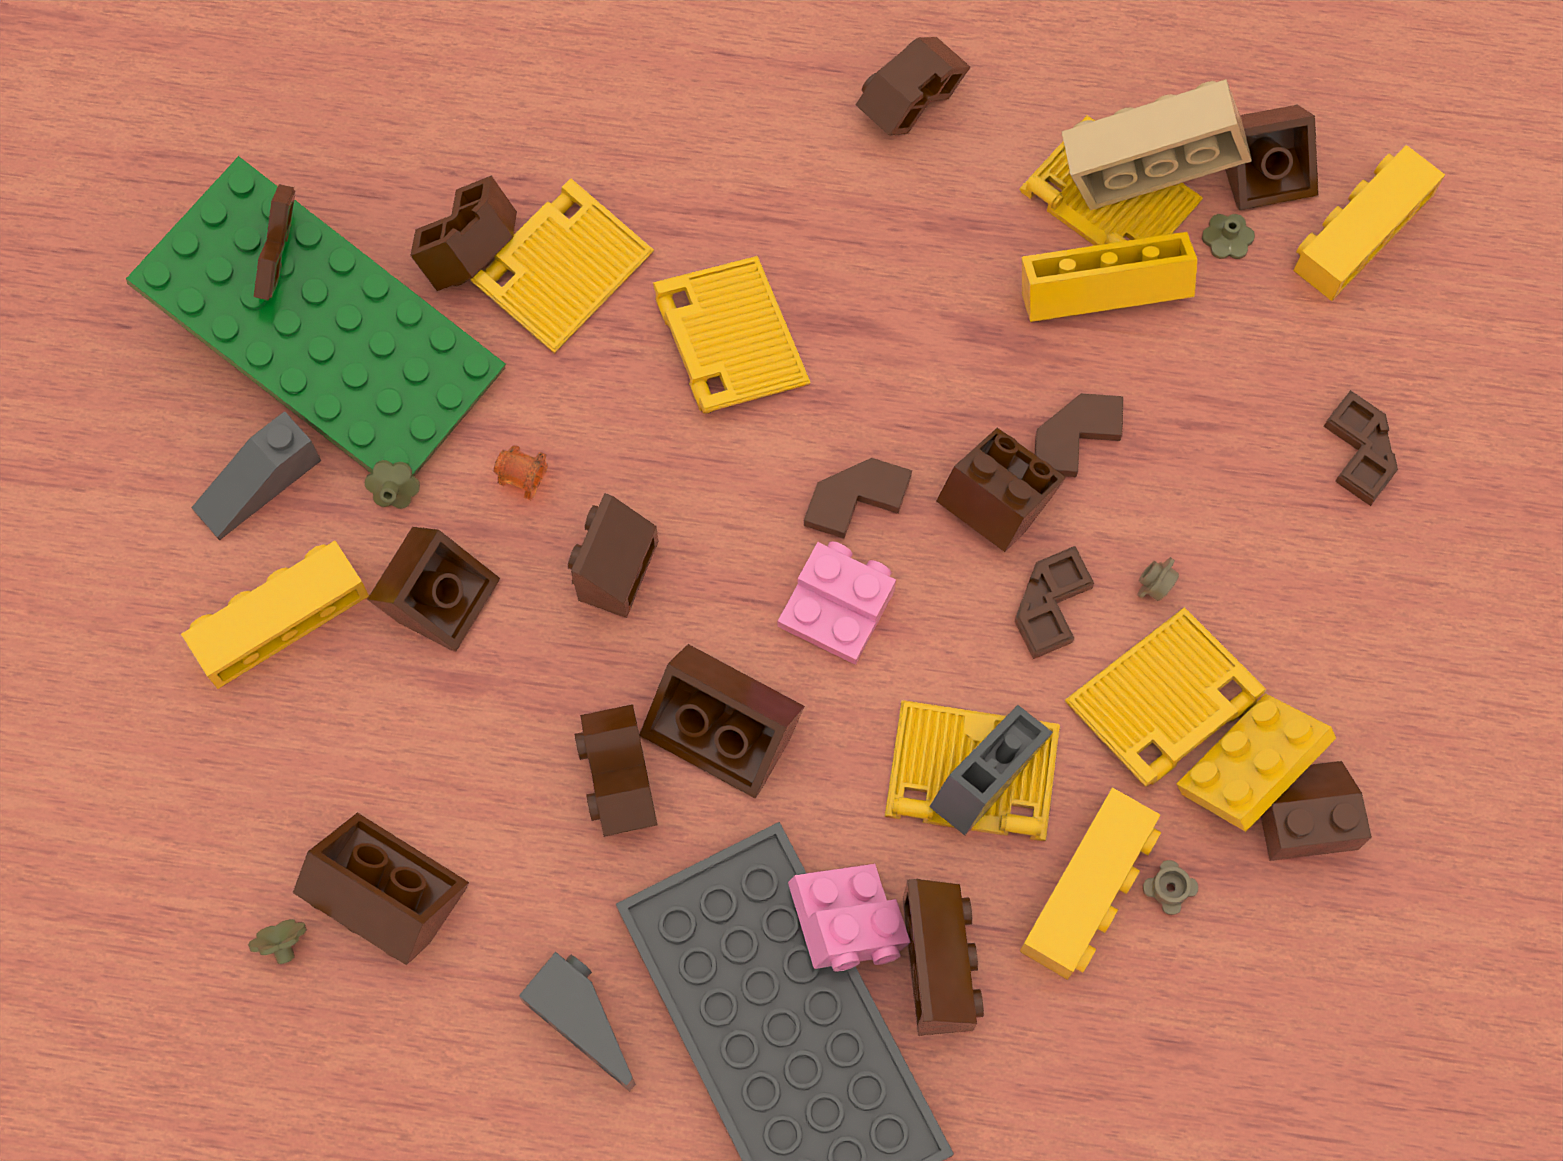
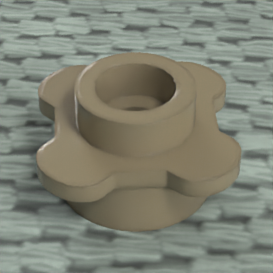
M1170 557L1164 563L1153 561L1144 570L1139 579L1143 586L1140 588L1137 596L1143 598L1146 594H1149L1157 601L1165 597L1179 577V573L1171 568L1175 560Z
M1166 860L1160 865V871L1154 878L1145 880L1143 891L1146 896L1154 897L1162 904L1164 913L1176 915L1181 911V904L1186 898L1197 894L1198 883L1195 879L1190 878L1183 869L1179 868L1175 861ZM1167 884H1173L1175 890L1172 892L1168 891L1166 888Z

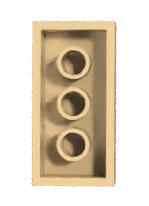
M1227 80L1205 82L1194 90L1178 95H1164L1153 103L1137 108H1123L1112 116L1096 121H1082L1071 129L1061 131L1071 177L1090 210L1252 161L1242 119Z

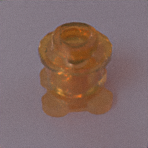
M513 445L508 451L503 449L497 457L493 470L498 475V484L504 486L508 483L525 490L524 498L531 501L546 474L548 464L545 460L547 455L539 452L536 457H532L520 452V447L517 445Z

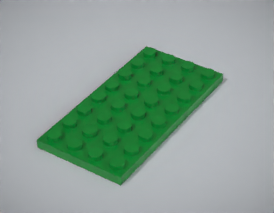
M238 156L126 278L127 284L370 473L373 472L374 465L378 461L387 460L392 464L396 462L407 463L411 467L412 476L414 477L504 371L506 363L295 199L290 233L282 253V268L276 289L269 300L255 298L254 289L258 258L267 239L271 201L278 186Z

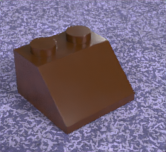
M1298 104L1240 115L1252 161L1225 169L1237 208L1245 210L1318 196L1315 115Z
M412 527L367 600L399 624L452 651H457L499 582L500 577L439 529Z
M1342 761L1310 765L1261 816L1269 861L1359 850L1372 838L1362 792Z

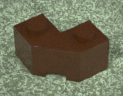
M919 37L865 81L861 90L863 94L855 105L889 136L908 134L929 102L949 99L971 67L938 37Z
M492 175L456 189L451 216L415 229L410 256L436 291L450 286L462 285L473 278L513 238L517 211Z
M633 704L580 715L583 732L575 733L574 735L579 759L589 760L595 793L586 794L591 821H601L604 837L657 826Z

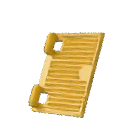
M1086 115L1085 118L1082 120V121H1087V120L1095 121L1094 119H1092V118L1089 117L1088 115ZM1064 141L1019 189L1029 199L1037 195L1048 203L1047 212L1094 246L1127 241L1124 238L1125 236L1130 240L1173 234L1203 200L1202 196L1184 183H1179L1090 210L1071 177ZM1047 180H1049L1055 186L1060 188L1062 191L1060 192L1057 189H1055L1053 186L1047 183Z
M571 178L562 186L561 194L552 203L547 201L494 256V261L484 271L480 270L470 281L555 354L654 252V249ZM574 203H577L581 208L570 219L563 215ZM510 270L514 276L501 287L496 282Z
M758 256L653 282V288L656 293L655 300L665 325H668L689 375V385L699 410L704 414L811 383ZM685 291L690 305L677 308L672 298L673 294ZM720 376L725 391L711 394L707 379Z
M1184 607L1066 698L1065 702L1146 787L1150 784L1154 785L1174 769L1179 760L1227 722L1234 721L1256 704L1257 699L1264 694L1266 688ZM1231 680H1234L1242 688V691L1232 700L1228 701L1219 690ZM1154 743L1162 754L1148 765L1138 754Z
M902 700L885 817L900 819L901 815L923 819L922 823L955 828L929 806L947 777L1006 716ZM1039 721L1053 732L1052 735L986 814L971 828L972 831L1005 836L1012 832L1030 835L1031 840L1046 841L1060 724ZM904 790L926 792V800L904 798ZM1011 807L1033 809V816L1011 814Z

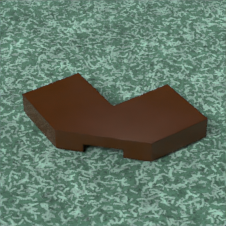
M279 184L272 198L267 239L258 258L254 289L255 298L269 300L272 298L278 284L282 268V253L285 242H288L296 192L294 187Z
M1350 390L1323 427L1358 450L1335 482L1371 506L1393 478L1398 467L1395 454L1391 450L1386 414Z
M1083 393L1078 395L1037 429L1035 435V455L1049 463L1062 475L1077 477L1079 438L1121 440L1123 396Z
M870 458L817 482L804 518V526L845 538L858 501L899 514L912 476V470Z
M1076 546L1036 562L1014 621L1033 659L1071 644L1074 641V636L1057 603L1090 590L1094 586V581Z

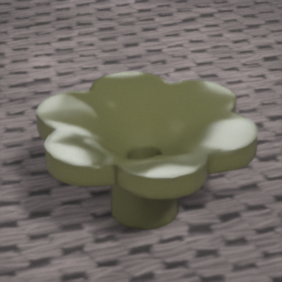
M1222 214L1214 215L1210 219L1209 227L1202 234L1203 242L1211 247L1212 255L1218 259H1225L1228 256L1234 259L1243 258L1248 251V246L1253 243L1255 238L1254 231L1246 226L1245 219L1238 214H1232L1228 217Z
M387 460L378 461L374 465L373 472L366 476L364 482L366 489L373 493L374 502L381 507L393 505L400 509L406 508L411 502V497L415 496L420 489L418 479L412 476L411 467L404 462L392 464Z
M293 919L285 920L276 926H269L260 930L256 934L257 938L251 940L248 946L251 952H259L260 955L274 953L277 963L284 964L295 957L291 946L299 941V937L307 931V928L303 922L296 923Z

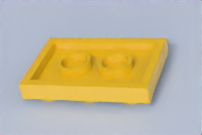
M1265 693L1176 785L1183 796L1246 832L1331 745L1336 736L1331 726Z

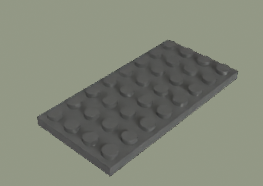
M780 822L616 903V907L742 1161H945L954 1155L856 966L839 972L833 971L832 966L814 969L788 882L795 875L807 873Z

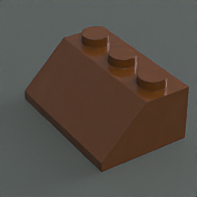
M688 644L667 664L639 735L756 798L789 743L805 706Z
M357 812L307 852L293 894L344 925L351 932L358 934L377 946L389 956L407 965L431 943L467 889L469 882Z
M909 879L907 880L903 895V908L906 930L910 940L908 952L918 1036L973 1031L977 1025L976 1018L984 1017L981 989L973 990L971 971H978V958L975 943H967L965 925H972L970 898H962L960 884Z

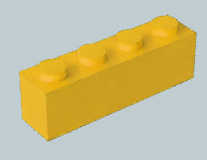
M1407 145L1395 157L1390 153L1386 155L1374 170L1376 176L1369 183L1366 180H1362L1349 195L1348 200L1351 202L1344 209L1337 206L1323 222L1322 226L1324 229L1319 235L1316 236L1314 233H1310L1296 250L1300 257L1293 271L1331 301L1434 196L1445 176L1443 172Z
M1188 232L1023 256L1022 297L1030 322L1195 297L1198 259Z
M333 541L328 545L323 544L314 547L305 555L302 561L294 566L276 570L267 578L266 583L256 589L243 591L235 595L228 602V606L213 615L206 614L197 618L191 623L189 629L181 635L207 677L219 689L369 597V594L337 542Z
M1112 787L1019 952L1067 980L1075 969L1083 973L1096 951V948L1089 945L1096 930L1098 929L1106 933L1118 911L1117 908L1111 905L1119 890L1127 894L1140 870L1133 867L1135 860L1140 852L1148 856L1161 834V831L1154 828L1160 814Z

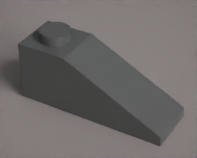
M284 411L250 437L191 508L212 533L221 540L318 464L321 459L310 438Z
M1017 705L947 777L929 807L963 835H966L998 800L1053 732Z
M555 952L520 993V999L630 1092L636 1084L595 988L588 979L592 971L572 954L565 960Z

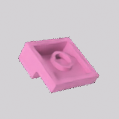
M831 541L828 546L817 542L798 577V585L778 619V627L856 665L895 591L896 579L890 577L891 570L880 562L869 560L867 565L852 559L851 550L838 542Z
M875 864L795 875L788 882L814 969L832 966L833 971L839 972L859 965L860 961L872 959L875 965L886 964L898 959L901 956L900 951L910 943L897 900L886 899Z

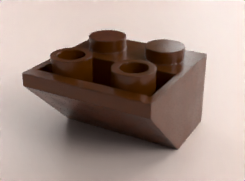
M997 427L953 467L936 502L1002 551L1006 552L1027 531L1066 477Z
M604 493L599 507L593 505L587 515L585 530L588 531L582 545L576 544L568 561V569L571 570L572 584L575 586L578 601L627 618L659 542L657 526L614 496Z

